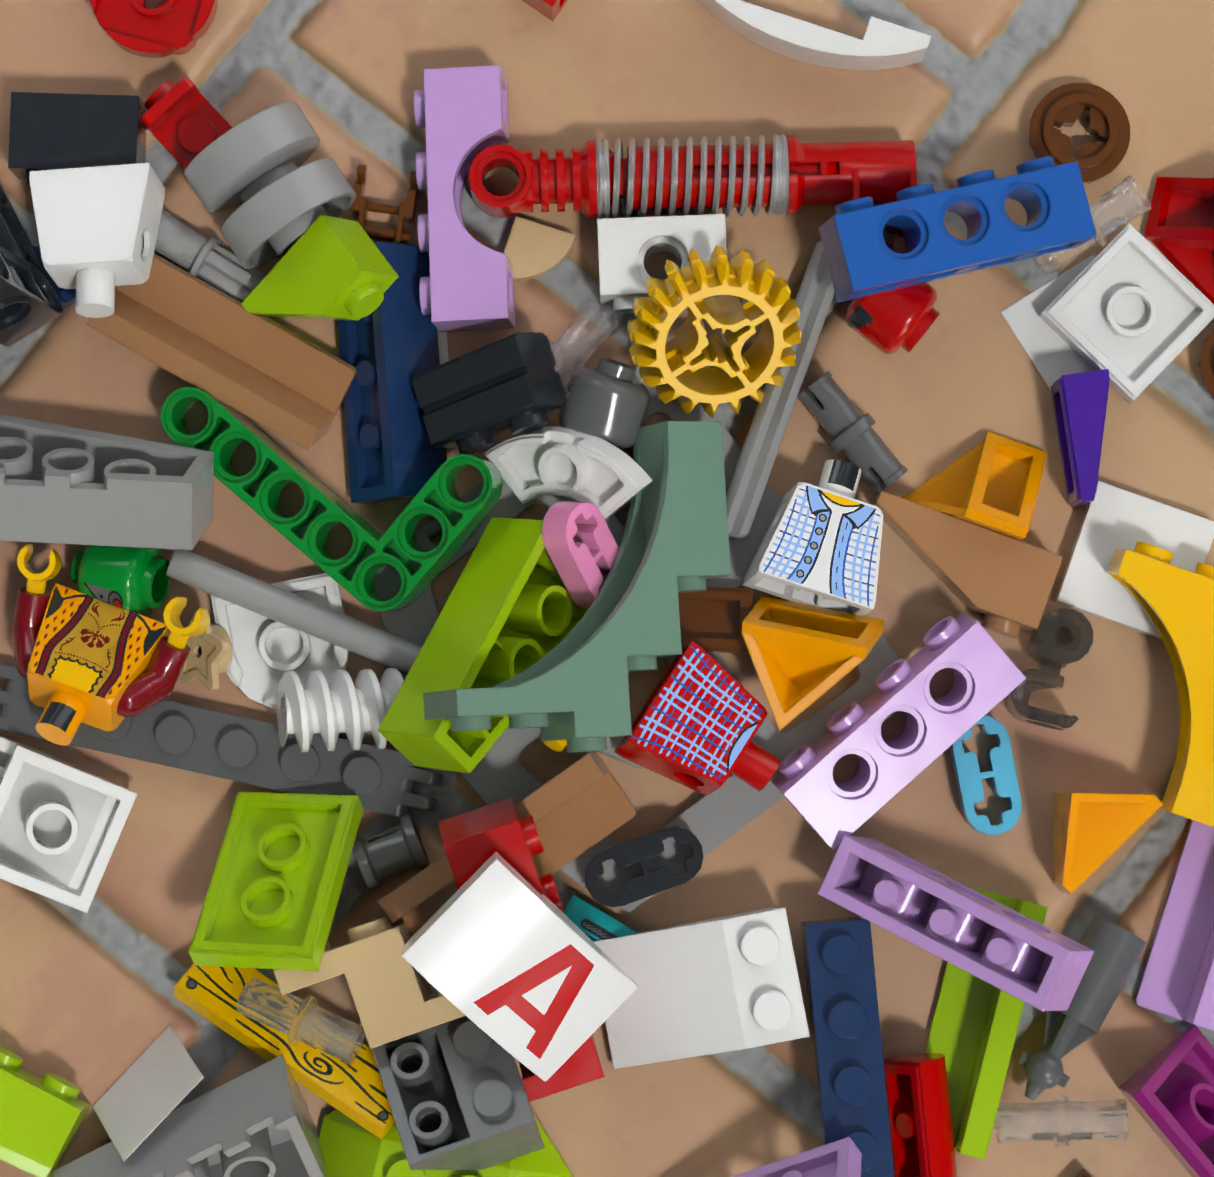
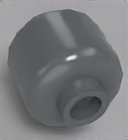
M600 357L597 368L580 367L574 370L565 393L567 397L566 406L561 407L559 413L561 427L602 438L620 449L632 447L636 442L639 427H642L650 402L648 389L640 382L633 380L636 368L616 360Z

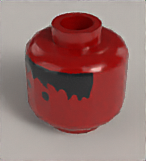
M926 282L852 299L851 304L846 310L845 320L850 328L881 352L892 354L902 347L910 353L940 315V312L933 308L937 300V293L934 287Z

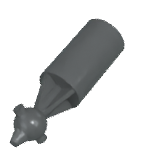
M1098 915L1094 916L1080 944L1093 950L1094 953L1068 1010L1046 1011L1044 1050L1037 1051L1032 1055L1024 1052L1018 1063L1025 1066L1027 1078L1024 1096L1034 1100L1045 1089L1053 1088L1056 1085L1065 1088L1070 1077L1063 1073L1064 1069L1061 1059L1099 1032L1147 942Z

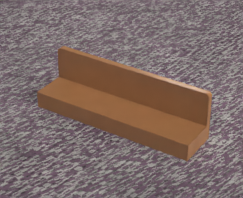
M155 253L148 280L143 284L117 286L115 289L114 314L104 318H89L86 324L306 450H309L328 432L356 375V368L264 315L247 313L238 300Z
M596 751L588 753L515 805L520 818L529 815L533 816L544 849L543 853L533 856L539 876L550 872L554 874L631 820L637 812ZM446 854L378 901L391 922L394 923L402 919L404 923L406 922L407 928L412 935L458 890Z

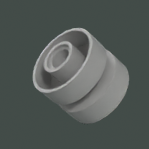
M285 102L275 105L236 125L202 150L191 161L184 172L186 180L207 212L218 213L239 206L224 222L220 231L242 266L246 269L255 268L283 257L320 215L339 218L350 208L357 197V194L333 158H323L302 165L320 144V138L296 102Z

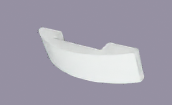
M697 0L715 18L749 41L788 58L824 67L849 70H882L922 62L931 39L930 35L872 16L870 17L864 38L861 40L744 2V0Z

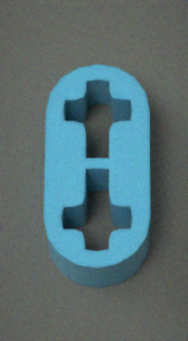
M985 715L975 725H981L984 735L994 734L996 738V747L988 749L986 753L989 771L980 772L976 754L974 752L965 753L963 750L962 740L972 737V727L950 746V754L961 812L965 822L979 833L999 835L1009 831L1018 822L1021 815L1022 801L1010 738L1006 728L997 719ZM991 778L995 797L1006 798L1008 801V810L999 812V823L995 825H990L987 816L976 815L974 810V803L984 800L982 779Z

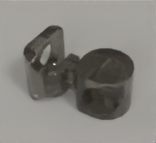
M1060 608L1051 611L1041 618L1038 629L1031 632L1028 653L1038 664L1037 669H1027L1021 672L1026 679L1004 698L1008 712L1015 719L1056 731L1072 727L1079 719L1075 714L1068 716L1030 706L1028 701L1030 694L1035 690L1062 689L1065 678L1060 675L1061 669L1081 660L1089 652L1093 644V629L1090 621L1081 612L1070 608Z

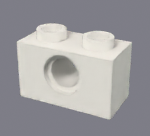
M725 214L597 219L600 305L613 304L614 313L634 314L632 308L634 298L650 297L645 283L647 282V276H651L646 272L644 263L655 252L665 251L673 254L678 259L681 268L689 265L687 258L690 249L697 251L702 261L710 260L716 245L724 248L727 254ZM716 295V296H710V297H712V298H724V297H726L727 295Z

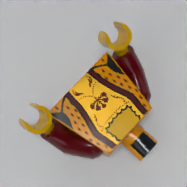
M25 545L18 554L17 565L20 572L27 578L26 587H21L18 591L12 626V640L17 671L24 679L28 680L29 700L35 705L45 708L36 724L37 732L54 744L67 746L74 738L81 722L106 732L117 729L125 717H135L169 697L191 651L187 645L189 637L199 636L209 627L210 616L207 609L200 607L191 625L184 628L180 622L181 612L187 604V598L176 597L166 605L163 613L164 624L57 583L50 593L45 590L46 582L54 578L60 571L61 557L55 549H51L48 568L44 572L37 574L30 566L33 545Z

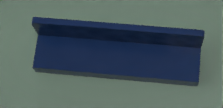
M373 242L399 277L385 291L383 302L374 312L361 318L359 321L338 320L340 358L356 368V375L344 397L351 503L371 504L415 497L437 469L447 460L446 448H435L430 443L423 420L425 412L419 407L411 381L414 375L440 365L437 328L431 322V315L422 314L420 305V278L430 277L429 252H421L418 245Z

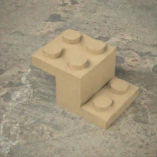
M388 916L347 930L350 939L348 943L331 948L327 939L319 972L273 970L281 995L345 974L370 1049L466 1016L438 990L437 993H430L426 979L402 957V947L411 938L406 922L392 927Z

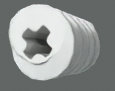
M397 668L386 669L379 684L376 674L372 669L360 670L355 684H353L351 676L346 670H336L331 677L328 687L324 674L320 670H313L308 673L302 687L299 676L295 671L284 672L277 691V720L281 748H284L288 734H295L301 752H308L313 735L320 733L326 751H334L339 733H346L352 750H360L364 733L371 732L377 749H385L388 740L378 731V728L404 682L401 673Z

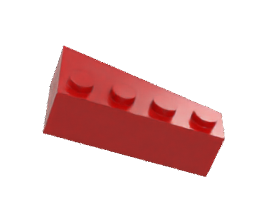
M513 797L438 822L443 847L457 889L497 852L541 895L544 894L560 910L564 909L552 872L539 876L533 856L543 853L544 849L533 816L529 815L520 818ZM593 1034L546 1082L519 1062L522 1082L529 1102L605 1077Z

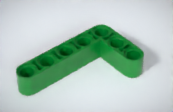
M184 387L171 393L161 407L160 419L163 430L176 444L182 447L214 452V476L361 604L371 610L397 611L411 605L496 505L502 494L503 480L500 471L494 463L474 455L460 454L450 457L437 469L382 535L243 414L214 398L209 393L198 388ZM201 400L208 410V423L201 432L193 435L186 428L184 421L185 412L193 402ZM248 441L255 448L257 455L256 464L247 475L241 476L233 468L232 453L241 442ZM474 466L481 472L484 486L478 498L471 502H465L456 492L455 481L460 471L466 467ZM295 482L303 490L305 497L304 505L298 514L288 517L280 508L279 495L283 487L288 483ZM431 515L439 521L443 533L439 545L427 552L416 543L414 533L417 523L423 517ZM338 523L346 525L353 537L352 548L347 555L340 559L334 557L329 552L326 544L327 534ZM387 564L395 567L401 578V588L398 594L388 601L379 596L374 586V577L377 571Z

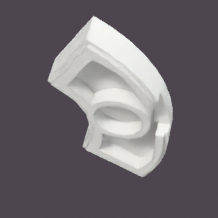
M542 427L527 433L513 435L484 453L485 457L498 468L501 477L522 504L541 495L564 496L576 502H589L595 505L602 513L604 519L615 513L653 481L642 467L616 446L602 438L565 427Z

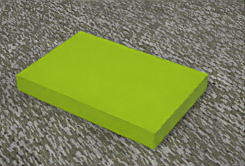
M238 791L188 952L195 965L319 972L364 810L359 796Z

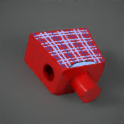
M691 641L682 649L681 655L674 657L632 722V735L624 736L614 751L622 758L705 795H709L719 789L731 773L760 792L770 781L781 762L779 758L752 741L767 716L765 707L694 641Z

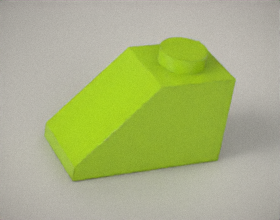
M320 215L241 305L247 313L272 317L359 321L361 318L374 312L384 300L385 291L399 276L358 221Z

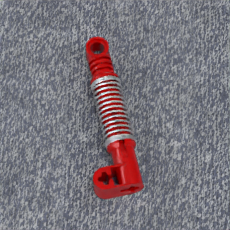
M762 134L758 137V144H751L748 135L744 137V144H736V137L732 135L730 145H722V138L720 136L715 139V145H708V139L705 136L701 139V145H694L693 138L690 136L687 139V146H680L677 137L672 140V146H665V139L662 137L658 140V146H651V140L647 137L644 140V146L637 147L636 140L632 138L629 141V147H627V158H624L623 144L620 138L615 141V153L609 149L608 141L605 138L602 141L598 138L596 141L587 140L580 148H571L572 156H564V149H556V157H548V149H540V157H532V149L517 150L512 146L498 144L489 146L476 155L470 164L468 176L472 199L477 207L487 215L498 218L514 216L517 213L533 212V204H541V212H549V204H557V212H565V204L573 203V211H581L589 219H597V217L599 219L603 217L605 219L609 217L616 218L619 199H621L625 218L631 217L632 210H637L639 217H645L649 209H651L653 217L660 216L661 209H665L667 216H674L675 210L679 209L680 214L684 216L689 215L690 208L694 209L695 215H703L704 208H708L709 214H717L718 209L722 208L723 214L729 217L733 207H736L737 213L742 217L746 213L747 207H750L754 216L760 213L762 207L765 208L769 216L773 213L777 216L782 213L785 216L786 214H796L802 206L839 205L864 197H872L874 204L892 203L897 201V192L917 186L916 152L913 140L802 143L794 135L784 134L780 136L775 134L772 138V144H765V137ZM499 167L510 169L519 178L516 189L504 196L493 195L483 186V180L487 173ZM886 225L889 233L898 234V237L894 238L889 248L896 253L905 254L907 251V240L904 233L897 227Z

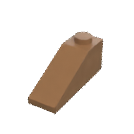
M881 491L876 496L873 505L883 511V520L969 611L984 616L981 624L982 627L1017 639L1020 629L1029 633L1038 629L1063 556Z

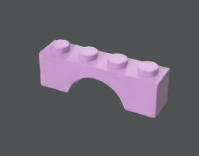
M500 65L424 69V89H415L416 126L417 128L425 127L426 151L416 153L419 190H427L428 214L418 215L419 248L421 252H429L430 277L420 278L419 290L422 314L431 315V322L440 332L515 328L512 263L506 254L482 245L468 233L464 224L461 207L463 189L469 176L470 164L476 155L489 146L504 145L509 142L507 78Z

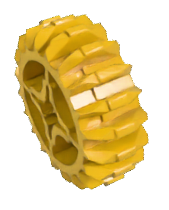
M718 245L715 246L710 260L702 261L697 251L690 249L687 258L689 265L680 269L676 263L667 259L664 269L668 278L662 281L647 276L645 287L650 297L634 298L632 308L637 318L628 321L627 332L630 340L634 342L631 344L629 351L633 363L640 367L639 374L642 382L648 388L656 386L658 398L665 404L677 398L680 409L687 415L699 402H701L705 414H708L711 418L715 415L720 403H727L730 410L738 414L741 407L740 399L748 395L753 400L762 404L764 394L761 386L764 383L782 386L783 376L777 367L795 366L796 355L791 346L801 343L802 332L798 324L795 323L799 320L800 310L796 301L790 298L791 290L788 283L781 276L774 278L775 273L771 264L764 259L753 265L750 254L743 249L730 262L724 248ZM716 295H729V296H726V297H724V298H712V297H710V296H716ZM687 309L688 316L686 321L673 331L675 337L666 342L671 325L679 314ZM702 319H705L713 330L720 328L726 340V345L722 343L717 334L709 336ZM762 322L756 340L751 345V347L744 354H742L741 348L744 342L750 336L756 333L755 326Z

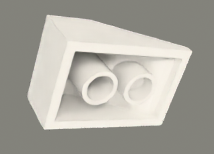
M784 907L765 908L594 942L638 985V988L605 1021L613 1069L736 1051L810 1037L788 919Z

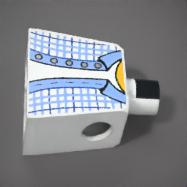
M826 460L818 487L798 482L783 497L746 573L743 585L797 603L862 616L871 612L876 602L884 515L879 507L854 499L862 473L861 469L845 461Z

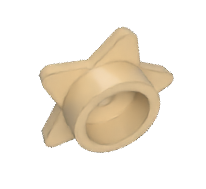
M197 610L194 612L189 626L193 622ZM209 624V627L203 634L189 637L187 645L191 651L178 679L181 683H189L198 679L208 690L216 691L219 689V674L227 671L231 664L232 643L228 633L222 626Z

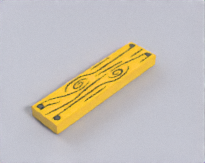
M193 964L175 984V998L269 1062L283 1054L295 1081L380 1140L383 1139L395 1124L372 1049L291 993L281 995L278 984L256 969L199 966Z

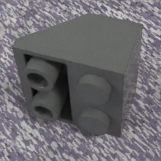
M467 1016L372 1048L411 1170H483L545 1148L515 1058Z

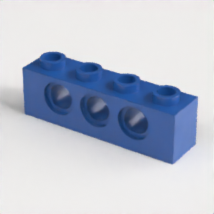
M1053 156L1042 157L1016 166L1017 175L996 179L993 170H984L958 178L956 180L958 188L935 193L933 183H927L897 192L896 202L874 206L872 197H864L835 206L836 215L819 227V232L837 302L1078 248L1097 236L1078 161L1056 166ZM1006 198L1014 199L1022 204L1027 214L1025 226L1017 225L1008 218L1005 212ZM945 212L956 213L965 221L967 226L966 240L957 239L949 234L944 224ZM885 225L897 227L904 233L907 240V251L905 254L896 253L888 248L883 238Z

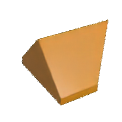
M988 431L984 441L902 498L1022 541L1025 539L1030 528L1047 452Z
M762 596L742 622V636L779 731L866 659L884 632L885 620Z
M1054 793L1053 883L1062 893L1072 894L1163 803L1155 795Z

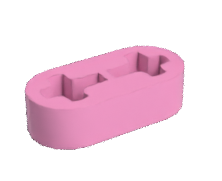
M556 502L549 508L544 517L542 539L572 600L577 606L588 609L600 592L613 566L619 547L602 513L595 505L589 502Z

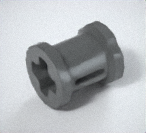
M410 814L400 818V825L364 839L359 834L356 835L353 852L370 890L379 888L380 881L384 878L414 866L424 870L430 865L424 845Z

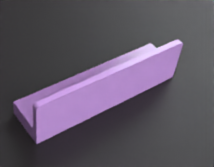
M1191 820L1135 996V1003L1138 1006L1213 1031L1214 827Z

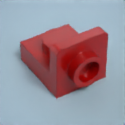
M188 76L182 78L177 84L170 80L157 88L146 100L144 107L147 111L140 118L147 130L184 170L202 150L233 128L199 92Z

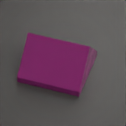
M1193 1025L1122 1083L1118 1089L1191 1177H1214V1047L1197 1026Z

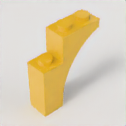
M1137 541L1134 551L1115 549L1107 573L1131 593L1153 621L1164 642L1173 667L1179 702V737L1175 762L1162 800L1163 805L1160 808L1214 827V567L1197 562L1193 573L1170 565L1174 553Z

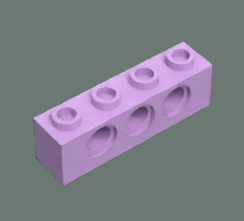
M963 613L955 619L953 616H948L940 620L923 637V642L926 645L907 662L902 658L885 668L875 680V685L878 688L860 704L852 701L839 709L829 719L826 725L829 731L811 747L808 744L799 746L787 755L779 765L778 770L781 774L772 781L773 785L832 850L840 845L844 835L850 836L1026 679L978 621ZM952 668L955 678L952 689L943 697L932 698L929 691L932 677L941 669ZM904 711L907 717V725L904 732L894 740H883L881 726L884 719L893 712ZM845 755H858L859 769L856 775L847 782H834L832 772L835 763Z
M844 835L818 892V895L1041 1011L1068 1010L1094 953L1088 947L869 837Z

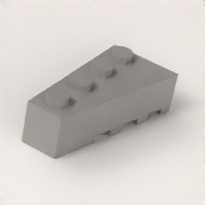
M0 414V541L193 550L212 522L214 452Z
M283 1054L172 1110L125 1161H123L111 1141L52 1171L53 1177H327L317 1128Z

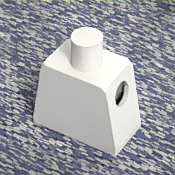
M150 163L30 171L29 181L41 258L45 270L59 288L76 289L75 311L77 314L89 318H104L113 315L115 310V286L143 284L149 278L165 199V187Z

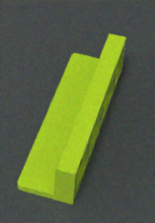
M970 887L1044 925L1047 906ZM946 962L924 1053H941L945 1055L954 1148L960 1154L985 1160L1024 1001Z

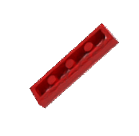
M915 1053L883 1058L894 1177H957L945 1055L941 1053Z

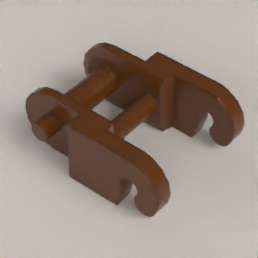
M358 164L357 182L354 184V191L357 197L351 206L353 215L359 216L358 223L370 239L391 241L397 244H402L403 241L410 242L411 233L404 232L405 222L414 223L419 191L416 172L411 171L410 189H408L406 201L400 202L399 206L369 202L368 198L364 197L367 165ZM368 211L398 215L396 229L367 225Z

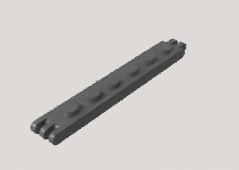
M0 664V679H8L5 691L0 690V703L2 704L0 730L45 739L35 728L45 708L37 706L29 700L28 680L18 673L16 667ZM162 700L135 717H125L117 729L106 732L81 722L74 738L69 744L288 793L359 796L365 810L397 817L408 815L410 806L435 811L437 799L413 794L414 784L417 781L440 786L443 776L441 773L418 769V766H414L399 751L386 748L378 750L376 746L361 743L360 750H352L349 740L341 738L337 739L334 751H326L321 734L318 733L313 735L308 752H301L295 734H288L285 746L281 748L277 724Z

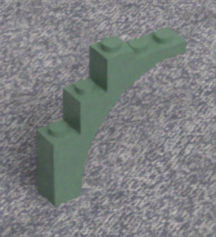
M665 421L639 427L634 444V461L642 467L653 481L631 498L623 539L613 566L600 592L584 616L556 647L535 664L504 682L490 688L453 689L423 693L425 720L450 719L451 732L490 730L491 717L508 716L509 729L541 727V741L567 740L568 753L607 750L606 738L632 735L628 672L657 670L658 657L681 655L682 644L678 593L706 591V579L731 575L721 421Z

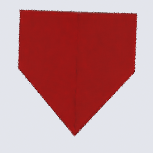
M1157 176L1144 238L1152 241L1173 266L1214 304V178Z

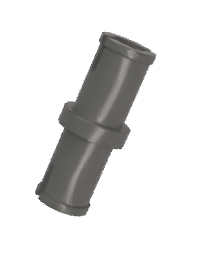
M827 371L803 390L797 398L803 401L833 439L829 443L833 451L837 454L842 450L850 462L861 469V476L869 484L876 496L886 486H890L908 469L904 465L902 466L871 427L876 423L869 413L862 415L832 378L833 375L830 371Z

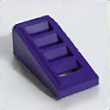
M1109 369L1062 375L1050 387L1068 504L1072 508L1082 507L1094 501L1097 492L1110 383Z

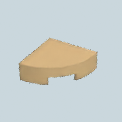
M516 216L503 253L507 255L512 263L514 282L529 281L546 274L557 265H560L572 251L577 240L576 235Z

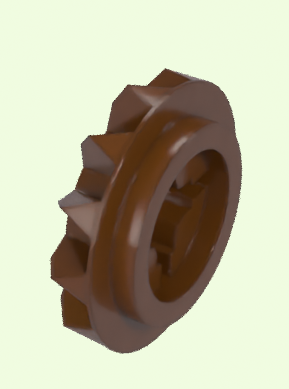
M1070 83L1052 90L1039 102L1030 119L1029 147L1033 150L1036 158L1053 156L1056 166L1078 161L1083 183L1090 184L1112 173L1123 160L1129 146L1130 124L1125 109L1110 92L1093 84ZM1083 110L1088 111L1085 120L1088 122L1087 132L1095 136L1096 140L1104 143L1098 141L1095 144L1085 142L1073 158L1069 156L1071 148H1069L1070 137L1062 134L1061 130L1057 128L1062 126L1072 127L1083 114Z

